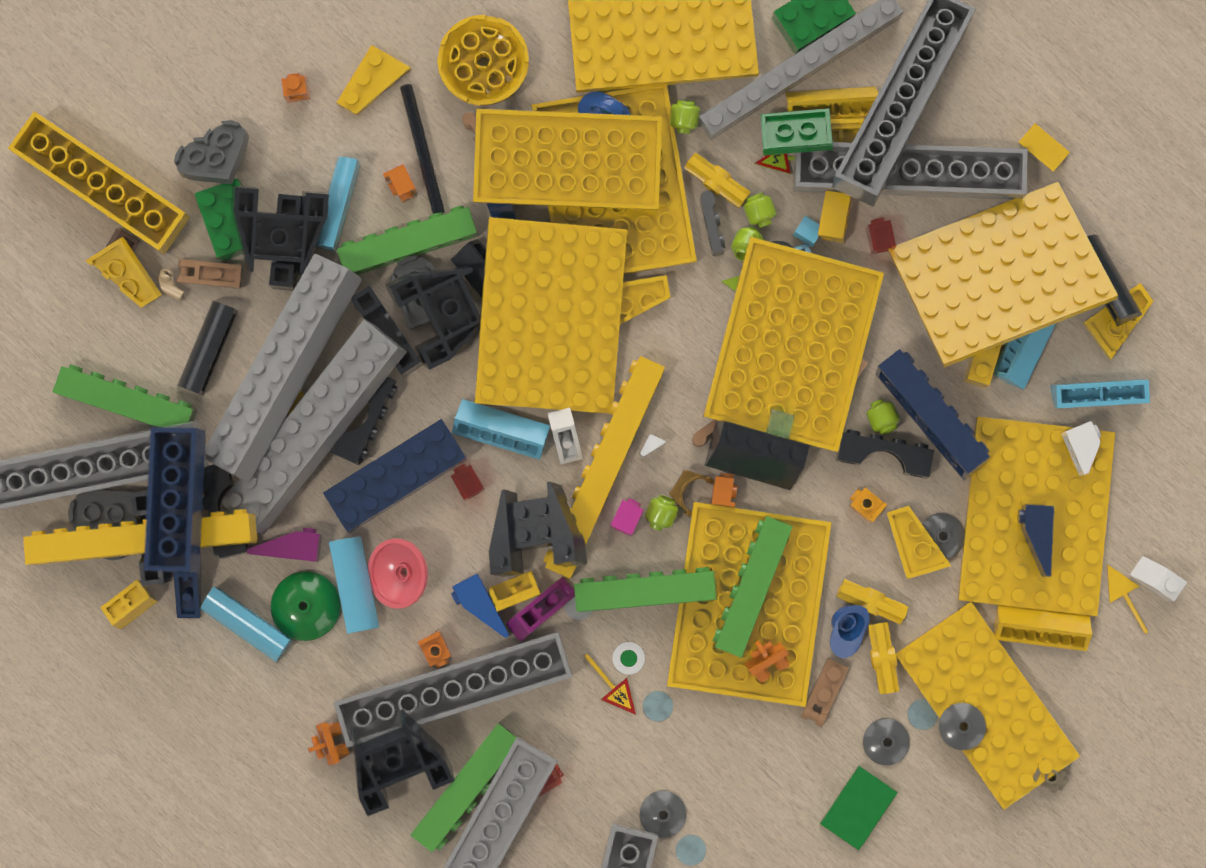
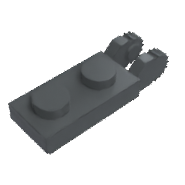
M706 190L703 191L700 202L712 256L716 257L722 255V249L726 248L723 234L719 235L717 229L721 225L718 212L714 213L713 211L716 203L715 197L711 191Z

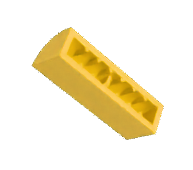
M876 86L785 92L786 112L829 108L830 119L866 118L878 95Z
M997 605L994 635L995 639L1001 641L1087 651L1092 637V628L1089 615Z

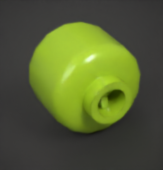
M677 100V104L671 106L670 125L677 128L676 133L690 134V130L698 128L700 108L695 105L694 101Z
M763 193L747 198V203L744 204L743 209L749 224H758L759 228L772 224L771 219L777 215L772 198L769 195L764 196Z
M754 227L739 229L732 241L731 250L740 261L744 260L749 237L764 240L759 230Z
M879 399L870 404L871 408L867 411L866 416L874 432H880L881 435H884L898 428L897 424L900 422V417L893 402H884L883 399Z
M664 495L652 498L645 512V518L650 522L649 526L658 531H662L663 528L672 527L678 513V507L675 505L676 501Z

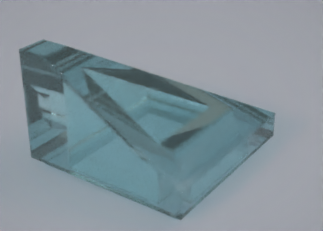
M774 409L771 410L766 433L789 438L794 415Z

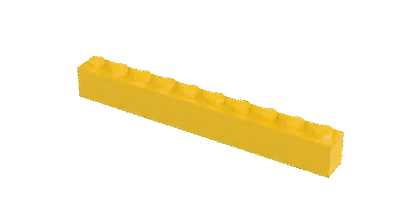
M642 356L639 357L638 361L633 359L628 370L629 373H632L628 382L623 381L619 390L622 397L619 403L614 402L609 414L613 415L609 424L605 422L600 435L604 436L601 444H595L590 455L594 457L591 466L586 464L581 475L584 478L581 487L576 486L572 495V499H575L570 510L576 518L579 532L584 537L585 546L665 370L664 366ZM548 549L543 562L547 563L545 568L569 579L572 578L577 567L555 565L553 551Z
M247 509L233 510V515H225V512L210 513L211 517L202 518L200 548L257 542L255 514L247 513ZM146 519L143 520V524L135 525V521L120 522V527H112V524H99L98 529L91 530L90 526L76 527V531L68 532V528L54 529L53 534H46V531L31 532L32 536L23 537L25 565H42L145 554Z

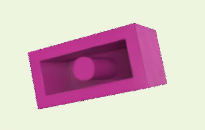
M630 498L627 501L622 500L610 527L631 537L643 513V509L640 508L641 503Z

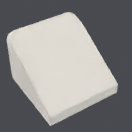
M652 434L649 435L640 453V457L644 458L665 445L666 441Z

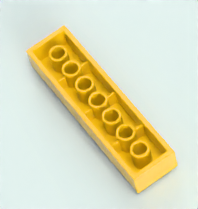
M33 111L7 148L163 255H165L190 219L184 211L35 111Z

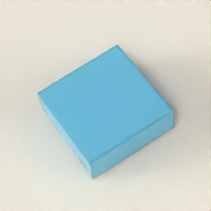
M805 216L793 236L813 247L819 237V224Z

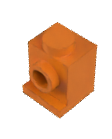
M293 73L287 75V78L281 79L283 94L287 103L310 100L306 76Z
M404 164L383 173L386 182L391 181L388 186L393 196L398 195L402 203L414 198L413 194L417 193Z
M720 473V477L715 476L711 499L712 505L735 507V502H731V498H736L737 485L733 484V474Z
M440 631L418 641L430 667L435 665L438 669L449 663L448 658L452 657V654ZM438 647L440 649L439 655L434 656L431 653V649Z

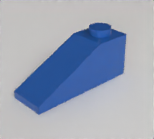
M478 574L452 586L454 592L451 595L457 605L461 604L464 609L503 637L507 638L510 636Z

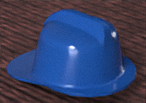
M599 91L586 94L578 105V113L630 115L628 108L623 103Z
M845 605L832 616L831 626L833 630L830 637V648L834 655L839 658L852 656L861 645L870 621L869 613L863 606Z

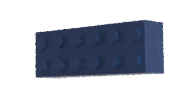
M901 349L897 350L878 365L876 376L963 481H965L987 463L990 458L988 455L989 449L982 441L978 443L973 437L974 431L967 423L962 424L958 419L960 415L952 405L947 406L943 401L944 395L937 387L932 388L928 383L929 377L922 369L919 371L913 365L915 361L908 352L903 353Z
M440 419L329 488L323 494L345 530L351 533L467 461V458L444 421Z
M150 427L144 571L199 572L206 430L198 428Z

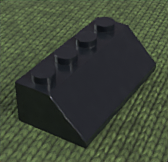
M716 421L704 466L791 490L805 467L810 446L728 421Z

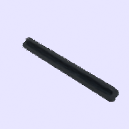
M411 84L402 85L400 90L432 213L444 214L445 210L414 90Z

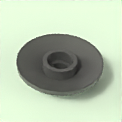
M938 513L928 517L922 523L946 559L955 556L962 549L965 532L962 524L955 517L945 513ZM940 532L947 534L946 540L943 541L939 538Z
M957 703L949 706L942 713L939 720V733L943 741L948 746L957 750H969L976 747L982 741L986 732L984 716L975 706L967 703ZM965 722L968 725L966 731L960 730V723Z
M888 718L876 720L868 726L864 733V750L872 761L880 765L898 763L906 756L909 750L910 739L908 732L896 720ZM885 738H890L892 741L889 747H885L883 744Z
M656 791L647 796L640 808V820L646 831L657 833L659 838L671 837L677 834L684 826L686 808L683 801L676 794L669 791ZM661 811H666L668 813L666 819H661L659 817V813Z

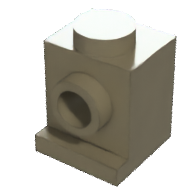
M1038 768L1033 776L1034 781H1037L1041 773ZM1052 770L1051 772L1055 773L1053 781H1049L1047 778L1048 774H1045L1046 781L1040 784L1041 786L1054 793L1058 789L1060 791L1063 790L1068 781V778L1065 777L1066 771L1060 770L1057 773L1055 770Z

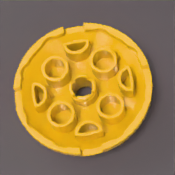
M474 15L457 22L444 35L438 51L437 65L444 85L455 97L469 104L487 106L508 99L521 87L527 75L529 55L522 35L512 24L502 18ZM484 57L488 58L490 62L487 66H480L477 64L478 60Z

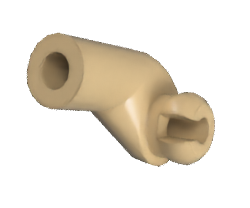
M161 270L158 276L161 291L181 301L185 291L175 286L171 270Z

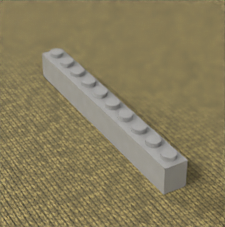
M896 0L877 1L700 115V126L710 141H712L785 92H788L898 21L903 10Z

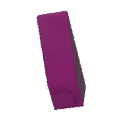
M303 528L302 532L295 531L249 548L246 554L319 562L322 534H317V529Z
M562 576L505 625L521 642L574 598L575 590Z

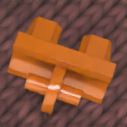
M759 640L754 642L757 649L750 653L752 659L744 663L751 675L755 676L760 682L767 680L771 676L767 667L775 664L778 671L790 666L787 658L789 654L781 642L772 646L769 641L762 646Z
M325 722L316 725L318 735L311 737L314 746L307 748L309 753L316 751L318 759L326 756L328 766L339 763L340 759L349 755L346 743L335 746L332 737L342 734L339 722L329 724Z

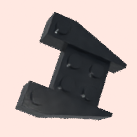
M232 185L231 211L247 270L249 272L254 271V259L297 262V273L303 275L310 261L313 249L318 242L322 227L327 220L329 194L325 192L302 191L301 214L257 211L258 188Z
M468 266L405 274L385 284L394 304L399 308L419 298L436 334L435 337L415 346L424 367L429 370L449 361L480 329L481 314H479L462 278L473 272V269Z
M547 482L548 497L518 502L517 493L505 489L501 491L489 547L491 575L508 577L524 574L522 551L550 546L553 549L555 565L570 567L587 564L585 540L576 525V518L571 513L562 485Z
M403 709L399 710L402 727L363 743L356 728L352 729L358 798L367 817L389 808L388 795L385 788L423 772H425L433 790L455 781L452 765L444 748Z

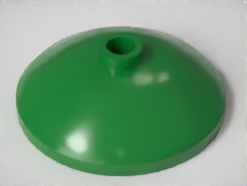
M302 571L287 576L277 585L271 598L270 607L273 621L282 633L295 640L311 641L326 635L334 627L339 618L341 604L339 594L330 580L315 572ZM303 601L307 603V609L304 611L299 607Z

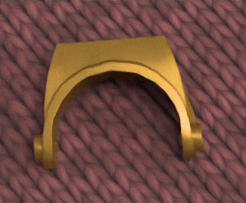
M683 470L669 495L685 511L684 514L690 517L692 512L686 508L683 502L685 487L696 479H703L713 485L714 479Z

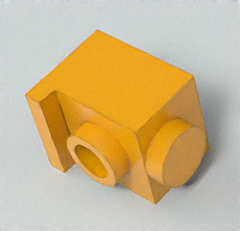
M866 487L862 490L857 489L849 498L852 501L849 507L869 523H873L887 506L885 502L881 501ZM865 499H868L871 502V506L869 508L863 506V501Z

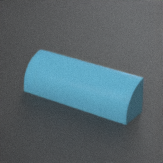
M349 157L337 158L328 191V216L315 247L337 252L360 168L357 159Z
M1056 324L1006 343L995 366L993 375L1012 386L1024 390Z
M1145 379L1051 385V395L1055 408L1150 403L1149 380Z
M462 399L454 419L452 434L540 460L550 425Z
M361 536L329 542L347 634L379 628Z
M218 587L211 589L201 606L202 611L276 663L292 642L291 638Z

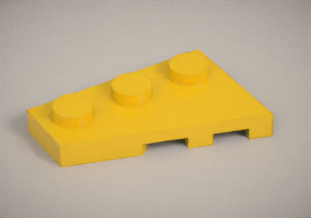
M371 45L336 103L357 116L373 103L381 93L393 86L401 76L407 74L411 67Z
M124 237L119 238L85 260L90 266L94 265L102 272L101 275L107 280L110 279L118 285L120 291L140 308L162 295Z
M667 275L623 282L620 325L671 298Z
M1141 283L1129 290L1142 312L1141 316L1117 327L1108 309L1105 307L1083 322L1109 360L1114 357L1122 343L1125 342L1130 332L1154 302Z
M909 506L886 512L907 579L951 566Z

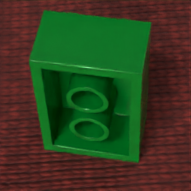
M791 0L773 11L771 19L793 53L797 54L854 17L856 12L848 0Z
M235 178L232 184L222 183L194 193L216 257L221 262L243 255L231 211L232 185L243 186L238 178Z

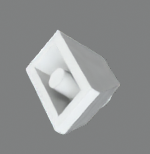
M570 408L548 413L560 464L583 459Z
M1092 421L1061 433L1079 476L1089 473L1101 443L1099 440L1101 437L1100 431L1096 424L1093 425Z
M1144 556L1140 558L1129 574L1167 602H1174L1187 584L1185 580L1169 569Z

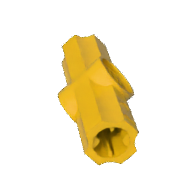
M696 152L684 167V170L701 181L707 190L717 196H722L738 209H740L751 193L732 179V176L725 169L718 165L714 166Z
M845 578L840 584L836 595L839 599L850 604L863 606L871 615H879L899 625L902 624L908 610V606L886 597L884 593L870 587L865 588Z
M888 622L868 625L871 644L870 658L872 668L876 673L879 694L899 692L896 673L897 658L894 646L891 644Z

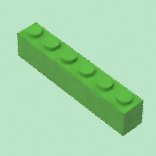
M457 206L452 208L450 213L444 215L442 213H435L430 215L428 220L422 222L420 220H413L408 222L406 227L400 229L397 226L385 230V234L378 236L375 233L363 237V241L356 243L354 241H347L342 243L341 248L337 249L341 264L356 275H360L397 263L405 257L419 256L478 237L469 207Z
M71 364L69 368L61 366L52 391L55 394L155 427H166L194 421L197 412L191 409L192 404L179 400L178 404L169 401V396L157 393L155 397L147 394L148 390L139 386H135L133 390L126 387V382L114 378L112 382L104 380L105 376L92 371L88 375L82 373L83 368Z
M768 516L764 518V521L759 519L755 529V533H758L757 539L749 544L746 554L750 555L747 564L742 563L738 573L741 580L738 586H733L729 598L733 599L730 608L725 606L721 620H724L721 629L717 628L712 641L715 642V648L742 658L793 526Z
M709 567L695 568L696 573H686V569L672 570V575L664 576L663 571L650 572L649 577L640 578V574H627L626 579L617 580V576H605L603 581L594 582V578H582L580 583L574 584L576 612L718 600L716 574L714 571H710Z
M498 723L455 777V781L447 787L410 836L430 852H433L435 849L440 851L448 841L445 836L450 829L455 832L463 822L460 819L461 815L465 811L470 813L478 803L474 799L479 792L483 795L491 784L489 782L490 778L494 774L496 775L517 736L501 723Z

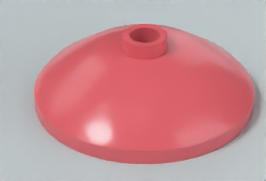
M400 538L389 539L380 543L370 556L368 573L371 588L375 597L382 604L390 608L400 609L415 604L421 598L427 585L428 570L421 551L413 543Z

